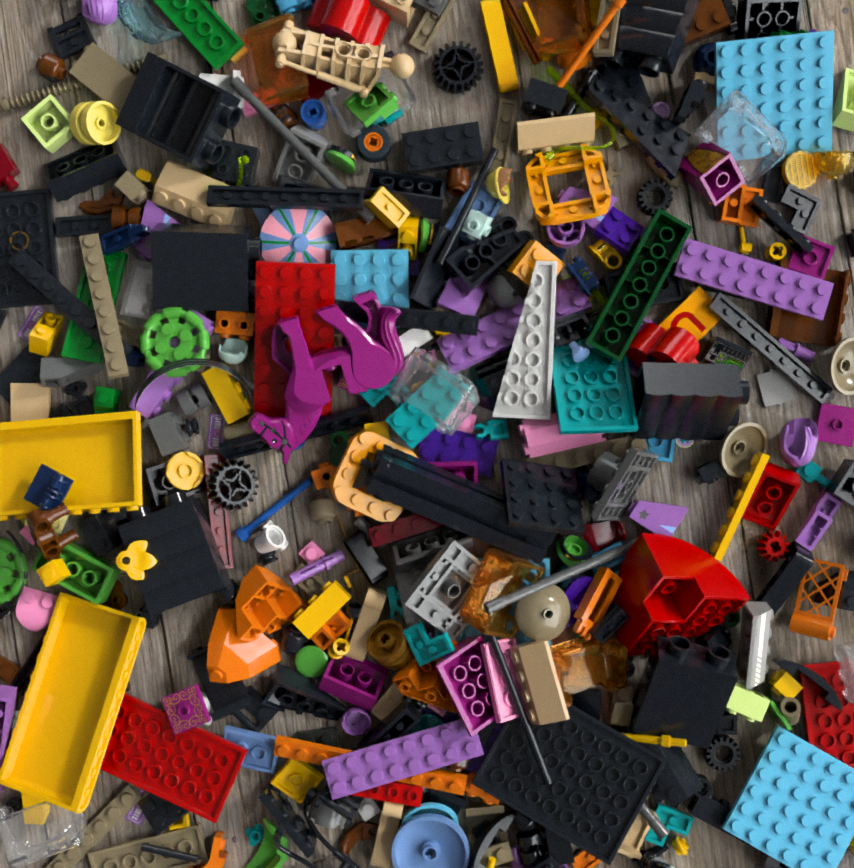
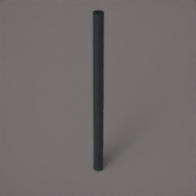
M491 148L436 261L437 265H444L499 152L497 148Z

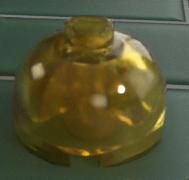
M837 150L815 151L814 164L816 170L820 174L827 175L826 179L837 180L840 175L848 173L853 166L854 151L844 150V153Z

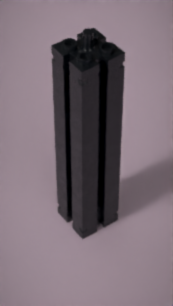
M386 444L383 445L382 450H377L374 463L363 458L359 463V466L368 469L367 478L364 483L367 485V493L377 495L383 500L524 559L532 560L536 564H541L547 553L548 546L551 545L557 534L507 526L503 494L398 449H392L391 446Z

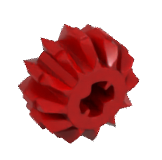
M768 530L767 534L761 533L763 539H757V542L761 543V545L756 547V550L761 551L759 556L765 557V560L768 562L771 560L778 562L779 558L785 559L783 552L789 553L785 546L790 545V542L785 541L787 536L781 535V532L778 530L775 532ZM771 543L776 545L775 549L770 547Z

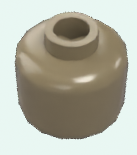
M327 495L316 496V500L310 503L311 518L317 524L331 523L332 519L336 517L335 502L333 499L327 498Z

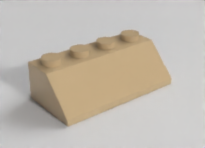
M595 112L517 122L514 130L517 154L530 156L533 155V152L540 151L542 154H547L555 149L569 151L571 147H579L580 149V144H588V147H590L595 141Z
M167 160L155 184L152 202L203 224L229 225L235 207H208L206 204L208 185H230L171 160Z
M548 640L528 641L510 647V657L515 664L516 678L521 685V696L526 703L527 717L531 724L544 725L570 719Z

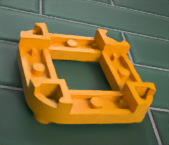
M580 144V149L546 156L539 152L526 165V177L533 213L541 225H558L605 215L608 212L611 203V189H609L601 151L598 152L593 148H589L588 144ZM584 169L590 197L553 204L546 176Z
M359 432L348 439L347 443L349 444L333 478H330L331 494L339 504L347 506L374 520L393 522L401 514L402 507L386 500L381 501L352 487L361 468L359 463L362 458L365 459L368 452L375 455L378 449L382 450L384 444L416 458L417 456L411 450L374 432Z

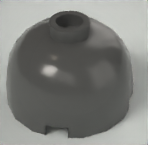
M499 270L488 280L486 290L489 296L487 300L493 307L498 305L500 308L508 309L523 300L508 279L503 277Z

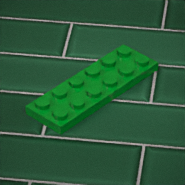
M153 0L216 71L245 46L242 40L205 0Z
M119 251L108 256L103 255L114 307L116 306L128 257L127 253ZM84 264L76 297L95 313ZM70 319L61 356L63 358L101 365L104 355L102 346Z

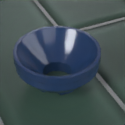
M707 43L695 52L693 68L695 72H706L710 76L715 77L714 63H711L707 58L709 53H714V43Z

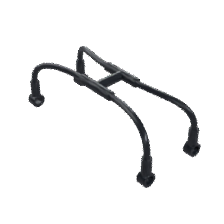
M311 787L303 801L304 815L310 828L317 838L332 852V855L342 862L339 868H361L339 849H335L320 834L312 820L309 821L307 819L309 813L308 805L311 804L313 797L318 793L315 788ZM281 823L273 837L275 846L284 854L307 867L318 868L279 843L288 829L287 826Z

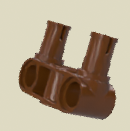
M64 502L48 511L32 510L26 517L30 534L36 546L48 561L57 559L61 555L63 547L79 539L73 528L57 536L52 527L54 521L70 514Z

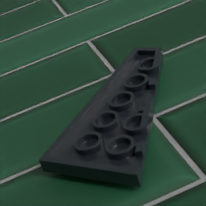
M594 75L589 82L585 94L601 110H606L612 116L611 120L615 124L619 123L625 130L623 133L644 154H649L655 160L654 164L658 168L662 167L668 174L667 178L672 181L676 177L691 134Z

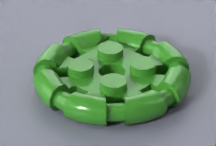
M182 307L164 308L162 312L158 314L155 312L143 325L144 331L139 338L140 351L146 358V364L153 371L163 367L166 360L172 363L190 358L206 359L205 354L210 346L208 330H205L202 319L194 312L182 310ZM167 318L169 323L163 325L161 320ZM180 318L185 319L184 325L179 323ZM194 329H197L199 333L196 336H193L191 332ZM152 330L157 332L155 339L150 338ZM173 337H178L180 340V344L176 348H173L170 344ZM195 345L199 346L197 354L193 353ZM155 349L158 355L153 356L151 350ZM201 365L180 367L164 374L171 378L183 377L190 371H196Z
M2 537L0 538V605L4 604V602L12 601L15 595L18 596L21 593L24 572L26 576V572L29 571L24 553L21 554V559L15 543ZM12 554L15 559L12 561L8 555ZM13 570L19 571L18 577L13 576ZM28 578L24 579V586L26 585ZM7 585H9V586H10V590L7 591L4 587H6Z

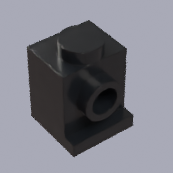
M713 459L694 469L696 473L694 478L699 485L702 483L709 485L718 480L717 477H727L719 459Z
M144 602L143 608L141 607L138 612V616L146 619L147 628L154 629L158 626L162 612L150 616Z

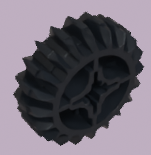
M452 41V47L446 43L445 50L439 48V54L434 56L436 61L432 62L434 67L432 74L436 75L434 78L435 82L440 81V88L446 85V92L452 88L453 94H456V89H460V94H463L464 88L470 92L471 86H477L476 81H481L482 78L479 74H483L484 69L481 67L484 63L479 60L481 54H475L477 51L476 47L470 50L469 43L464 47L463 41L459 42V46H456V42ZM459 54L466 56L469 60H462ZM453 55V61L442 67L444 61ZM456 60L457 65H460L461 67L460 75L458 73V70H456L455 68ZM469 69H474L470 77L463 80V74L469 72ZM445 74L453 75L456 81L449 79Z
M226 459L224 464L218 463L219 469L212 468L215 475L209 474L208 477L212 479V482H206V484L212 485V488L208 489L207 492L214 493L210 499L215 500L217 498L216 506L222 503V509L228 507L229 511H233L235 507L237 510H241V504L244 507L248 506L246 500L249 502L254 501L251 495H257V492L253 491V489L259 488V485L254 484L258 477H252L255 474V470L248 471L251 466L250 464L244 466L243 460H240L237 464V459H232L231 463L229 459ZM235 469L230 478L221 477L227 470ZM241 473L246 479V486L241 483ZM235 481L236 486L240 488H231L232 486H229V483L226 482ZM219 483L225 487V497H223L219 490ZM237 491L244 492L239 499L230 501Z

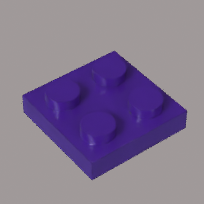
M612 206L593 234L625 256L644 227Z

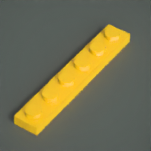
M758 451L752 457L750 462L752 466L749 472H746L743 476L742 488L737 490L734 496L736 501L733 507H730L727 511L725 524H722L719 528L717 542L714 541L710 548V555L718 561H722L770 458L765 453Z

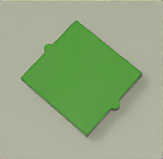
M769 699L768 710L780 726L790 731L792 729L774 701Z

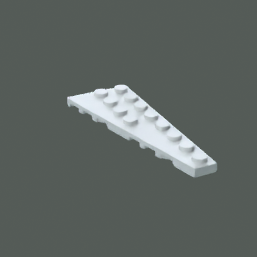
M536 261L497 396L493 417L551 419L557 261Z

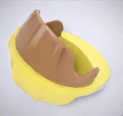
M500 166L487 176L486 189L492 197L500 199L503 204H508L510 201L509 183L512 182L510 173L513 169Z

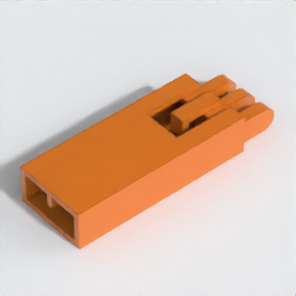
M599 566L573 616L577 619L573 631L586 641L592 637L590 631L604 618L623 581L609 568Z

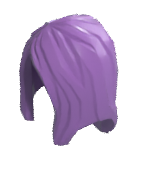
M81 0L82 15L91 23L106 26L115 22L118 14L117 0Z
M796 418L791 420L788 425L783 426L779 446L780 453L785 462L798 468L807 465L812 460L818 441L816 422L809 418Z

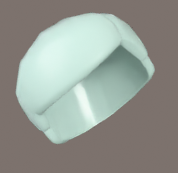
M238 338L225 339L223 346L219 345L218 356L228 364H239L247 358L248 344L244 340H239Z

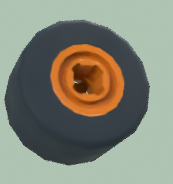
M378 125L364 127L359 132L356 140L359 155L370 163L383 161L391 150V139L388 132Z

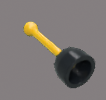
M348 602L346 606V614L350 617L349 620L352 623L353 619L357 618L362 610V605L357 602ZM352 625L347 629L345 640L350 643L349 636Z

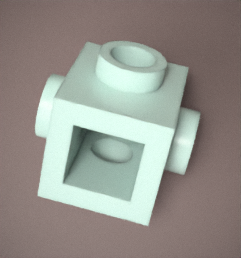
M471 209L461 231L467 233L466 237L471 240H483L491 231L490 224L493 218Z

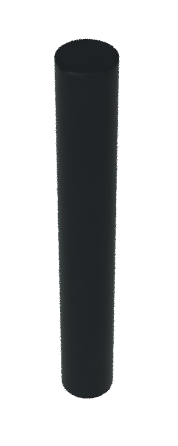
M143 843L141 851L193 863H198L199 855Z

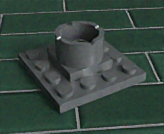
M633 447L624 453L622 459L609 451L604 452L596 460L594 468L590 470L587 477V483L601 492L600 496H602L599 501L594 503L591 509L593 512L590 516L595 520L620 521L659 455L653 451Z
M450 537L434 559L422 569L419 578L401 602L442 633L447 632L449 638L455 641L502 579Z

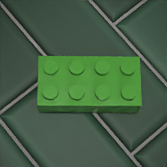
M74 542L63 547L64 549L61 550V555L57 559H63L71 575L58 584L97 605L105 603L122 570L116 564L101 556L97 558L95 553ZM39 551L31 570L37 572V569L50 561L46 560Z

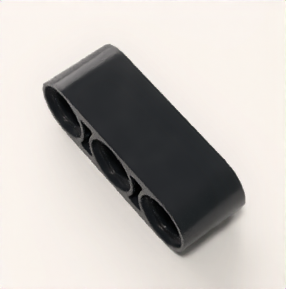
M357 530L343 540L345 547L372 586H375L389 576L382 561L360 530Z

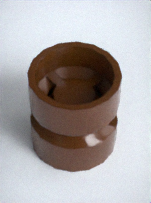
M114 205L111 215L113 230L129 223L141 225L144 212L143 207L132 206L128 209L124 205Z

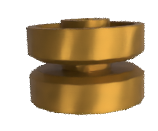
M385 620L375 625L368 634L366 641L369 654L382 666L390 670L403 668L414 657L403 633L405 628L395 620Z

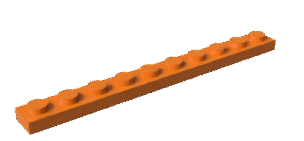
M277 735L273 755L323 766L322 760L348 753L352 750ZM434 769L396 782L463 796L467 775Z

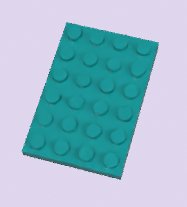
M585 338L577 340L575 342L578 345H582ZM569 344L554 348L552 386L559 435L637 432L639 428L626 355H624L620 363L613 365L590 352L585 360L577 363L573 360L572 349L569 347Z

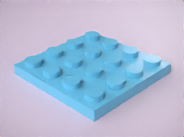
M409 249L331 250V263L335 264V299L354 301L352 295L373 289L380 304L410 308ZM356 322L361 327L367 326V323Z

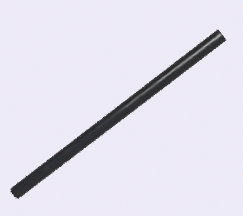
M491 635L488 639L543 781L545 785H549L552 783V779L497 637L496 635Z

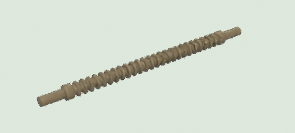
M166 52L157 55L164 60H168ZM146 56L141 57L140 60L136 59V62L131 60L130 64L125 62V65L122 66L130 72H136L137 69L140 70ZM73 78V81L67 80V83L63 81L61 85L57 83V86L52 85L51 88L47 86L46 89L41 88V91L37 89L35 93L31 91V94L25 93V96L21 94L20 97L15 96V99L10 97V100L4 99L0 101V111L8 112L11 111V108L16 109V106L21 108L22 104L26 106L27 103L32 104V101L35 103L37 100L42 101V98L45 99L50 94L58 96V93L63 95V92L68 93V90L73 92L74 88L76 90L79 87L84 88V84L78 79Z

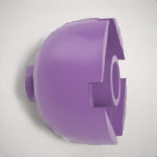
M580 220L558 225H546L547 236L556 247L562 249L574 247L583 238L585 221Z

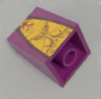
M707 140L681 160L678 168L685 176L683 179L713 206H717L745 183L731 152Z

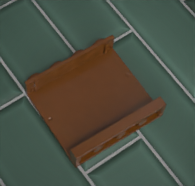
M780 259L776 261L775 265L788 269L789 260ZM827 269L823 280L834 283L823 321L769 306L765 331L776 339L783 338L788 341L835 347L842 339L840 329L845 320L843 311L848 301L846 292L847 287L851 283L850 270L837 271Z

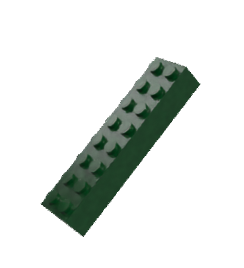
M660 208L652 214L581 346L590 349V352L613 365L621 362L693 227Z

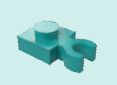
M506 419L489 420L485 423L486 426L479 423L473 427L474 430L479 429L482 434L475 436L477 440H481L485 436H488L489 441L507 440L509 438Z

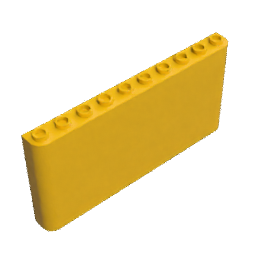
M138 411L0 423V521H8L9 517L23 520L26 519L29 512L39 509L38 506L23 498L41 464L74 480L63 501L70 515H82L83 511H89V514H100L101 510H108V512L114 513L120 512L122 508H126V511H138L139 507L143 506L141 413Z
M59 593L55 601L53 614L49 619L47 632L43 637L41 650L37 655L34 671L30 676L28 689L24 694L22 707L17 715L18 719L15 728L11 733L9 746L5 751V758L0 768L1 785L74 813L83 812L87 808L146 628L145 618L102 604L97 605L89 600L68 593Z

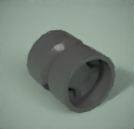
M202 382L191 386V390L185 389L176 394L178 402L187 416L197 412L198 407L205 408L212 404L211 397Z

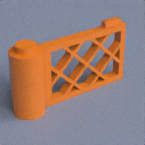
M814 558V563H818L821 571L813 576L808 571L800 581L789 631L830 641L836 634V627L833 626L842 581H847L849 570L845 569V565ZM832 567L840 568L839 576L831 580L826 571ZM824 573L829 582L819 587L814 578ZM812 580L817 589L808 594L804 586L805 583ZM831 584L835 589V594L827 599L822 589ZM820 592L825 601L815 606L810 596ZM808 598L813 608L807 612L799 610L801 602ZM827 603L831 608L830 617L822 616L818 608Z

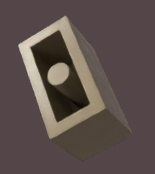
M128 170L114 184L139 207L145 206L147 200H151L153 195Z

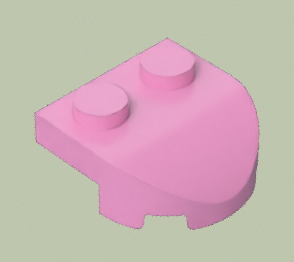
M24 586L16 605V616L19 622L30 631L39 632L47 628L58 596Z

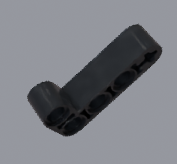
M792 541L787 547L789 553L785 552L786 560L755 600V602H767L770 608L773 609L774 615L814 563L812 551H809L796 541Z

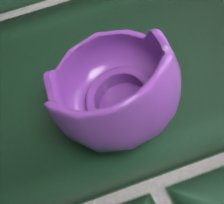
M351 707L342 715L341 726L345 733L351 736L363 735L367 729H370L371 719L363 708Z

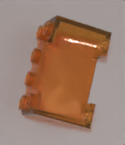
M494 548L487 550L461 607V618L483 634L514 639L518 627L515 617L508 613L512 603L491 614L486 613L483 603L518 590L523 579L530 583L539 581L545 568L532 561ZM531 569L537 570L534 578L530 577ZM511 620L513 628L511 631H508L506 625Z

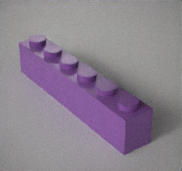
M191 310L204 322L203 326L205 330H208L210 337L215 330V322L197 310ZM197 329L191 331L193 336L199 334ZM173 337L170 342L173 348L178 347L180 344L178 337ZM195 345L193 353L196 354L198 353L199 346ZM166 360L164 366L171 363V361ZM163 374L156 378L141 394L136 411L140 412L147 419L158 416L162 411V404L170 399L173 393L171 390L175 385H179L183 377L171 378ZM137 393L129 404V407L135 410Z
M1 684L0 768L5 758V751L11 740L17 687ZM0 784V796H1V794H2V792H3V790H4V788H5V786H4V785H1V784Z

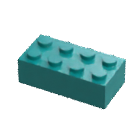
M442 367L385 420V423L412 451L469 398V395Z

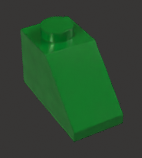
M96 386L93 405L94 414L118 412L121 390Z

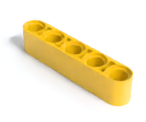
M500 0L480 1V11L498 91L501 94L519 90L518 78Z

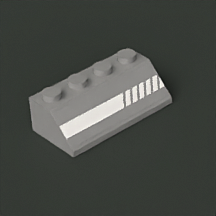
M747 601L742 610L737 673L746 689H752L764 682L765 674L768 673L766 660L767 656L770 655L768 640L772 636L770 621L774 618V612L767 602Z

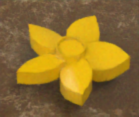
M594 107L595 130L599 128L600 124L608 126L609 123L606 119L608 112L603 110L600 113Z

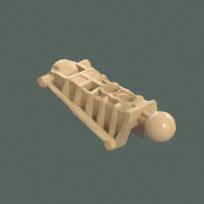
M291 20L284 22L283 28L280 29L279 33L275 34L272 40V47L276 56V67L284 68L286 65L306 72L320 80L357 92L362 98L368 97L369 92L380 76L381 68L391 70L394 77L399 79L410 77L415 69L413 59L405 53L397 54L393 58L384 57L385 45L383 44L381 46H373L370 43L365 45L357 44L352 40L351 42L341 41L337 37L333 39L326 37L325 34L320 35L309 30L304 31L296 28ZM297 43L304 44L302 51L296 50Z

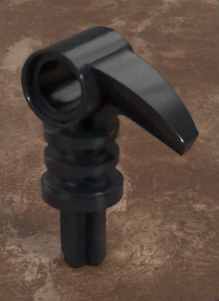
M666 843L663 847L657 845L648 850H641V859H632L637 868H671L663 858L659 857L669 849Z

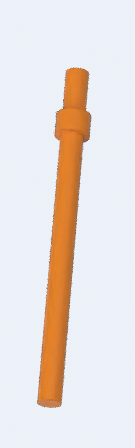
M612 0L613 4L557 81L556 85L558 87H564L618 9H622L625 5L626 0Z

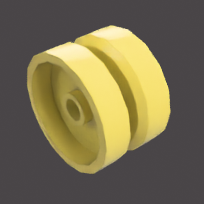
M81 102L73 108L70 114L71 131L74 137L82 144H112L121 133V126L115 124L119 113L109 102Z

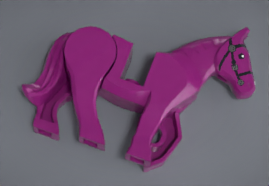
M373 289L352 295L353 300L367 312L368 321L365 329L344 314L336 303L315 310L317 315L336 328L345 337L348 346L328 348L310 355L298 315L286 319L280 317L273 327L272 358L287 373L284 385L285 415L268 417L262 413L255 412L249 418V427L271 448L282 454V464L287 465L291 452L310 435L320 418L323 406L331 400L322 370L331 371L336 369L337 365H341L350 394L365 392L369 388H381L387 385L402 370L404 352L395 327L396 318L401 314V311L393 306H382ZM288 339L290 341L291 351L286 349L285 343Z

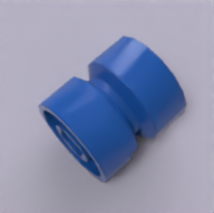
M310 99L303 103L300 113L305 126L313 131L324 128L328 117L322 102Z

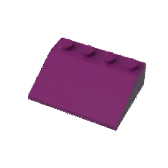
M481 636L467 637L454 646L455 650L446 654L435 665L470 737L495 720L480 644L484 643Z

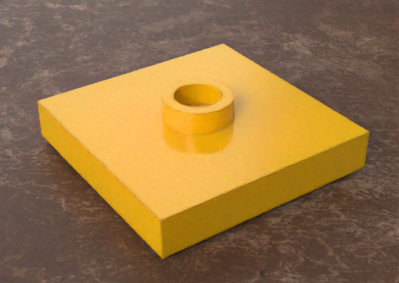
M288 759L271 778L270 784L301 804L308 790L311 787L316 788L323 780L324 775L306 762Z

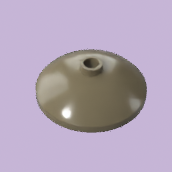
M854 337L841 340L833 349L828 361L829 380L833 388L844 395L854 394Z
M746 421L739 423L728 431L722 440L719 451L721 467L727 474L736 478H742L746 472H749L752 466L750 462L754 454H757L758 451L767 454L768 437L763 427L757 423Z
M552 585L516 601L514 608L515 622L519 630L532 640H552L564 631L569 622V600L562 589ZM549 610L550 615L546 617L545 613Z

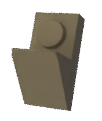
M612 685L609 724L629 727L634 705L631 704L632 687Z

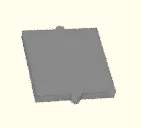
M770 369L769 372L756 375L764 407L776 404L782 405L783 402L795 400L791 380L778 369Z

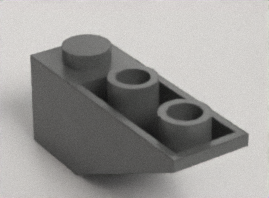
M55 356L41 358L40 381L43 387H64L102 370L103 364Z

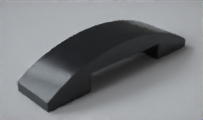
M774 658L772 660L792 675L798 670L823 689L819 695L822 699L836 709L842 710L841 701L833 688L817 673L794 661L782 658Z
M505 812L500 814L481 831L470 851L467 868H485L480 863V860L497 831H507L515 817L513 813Z

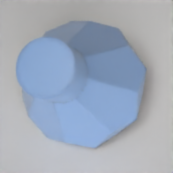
M575 341L569 344L575 362H582L588 357L590 349L578 345Z

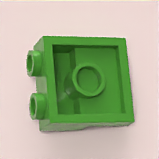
M376 81L368 97L362 98L359 96V93L355 92L343 103L366 128L380 116L385 120L399 108L397 104L398 98L392 91L387 92L388 89L381 81L379 83Z

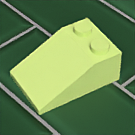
M845 68L833 107L832 126L854 132V70Z

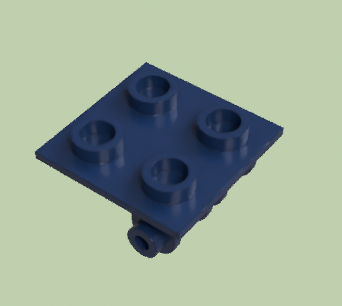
M577 255L573 258L572 261L574 263L572 265L569 262H565L567 265L565 270L571 278H577L579 281L577 286L583 294L586 292L592 294L590 291L592 288L596 291L601 287L600 281L595 275L585 281L587 277L593 274V271L585 277L581 276L590 267L579 273L580 270L587 266L582 257L580 258Z
M41 464L23 499L38 506L40 510L48 511L63 503L74 480Z

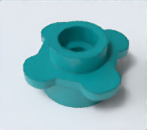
M256 824L251 829L247 828L245 830L250 846H256L257 843L263 841L264 829L261 824Z

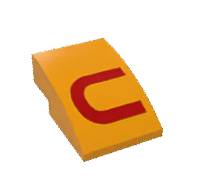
M699 286L659 326L665 330L671 327L683 328L693 334L697 341H699L720 319L706 308L712 298Z

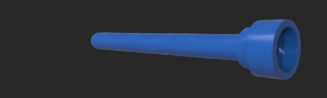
M305 479L247 526L238 527L235 530L237 536L243 542L247 541L254 529L312 484V479Z

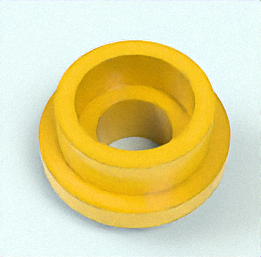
M676 836L675 840L672 841V846L679 856L687 854L689 847L684 838L681 839L679 836Z

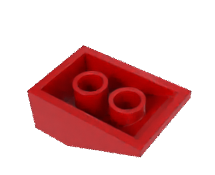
M767 462L742 518L775 530L801 485L799 474Z

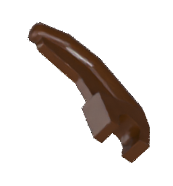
M110 189L98 201H83V203L79 204V209L91 215L108 214L112 212L114 205H122L125 194L120 191L119 197L114 198L115 190Z
M372 821L356 823L345 832L340 841V851L348 854L356 842L374 839L375 834L370 833L369 829L374 828L377 830L379 824Z

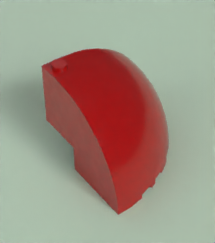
M641 533L621 564L618 576L623 581L614 596V602L630 617L616 631L623 656L645 654V650L652 649L657 635L668 638L673 635H679L688 638L696 634L698 637L710 631L709 627L724 622L725 619L723 617L731 611L736 613L746 604L750 597L735 576L718 560L702 549L672 536Z

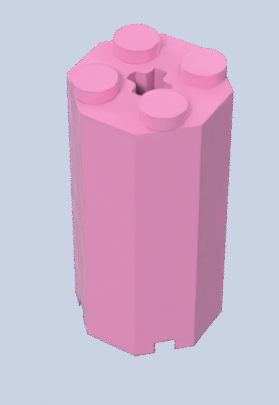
M556 412L551 413L550 420L524 419L520 420V425H517L519 436H523L524 443L521 444L523 454L528 455L529 458L606 441V437L601 435L605 433L559 435Z

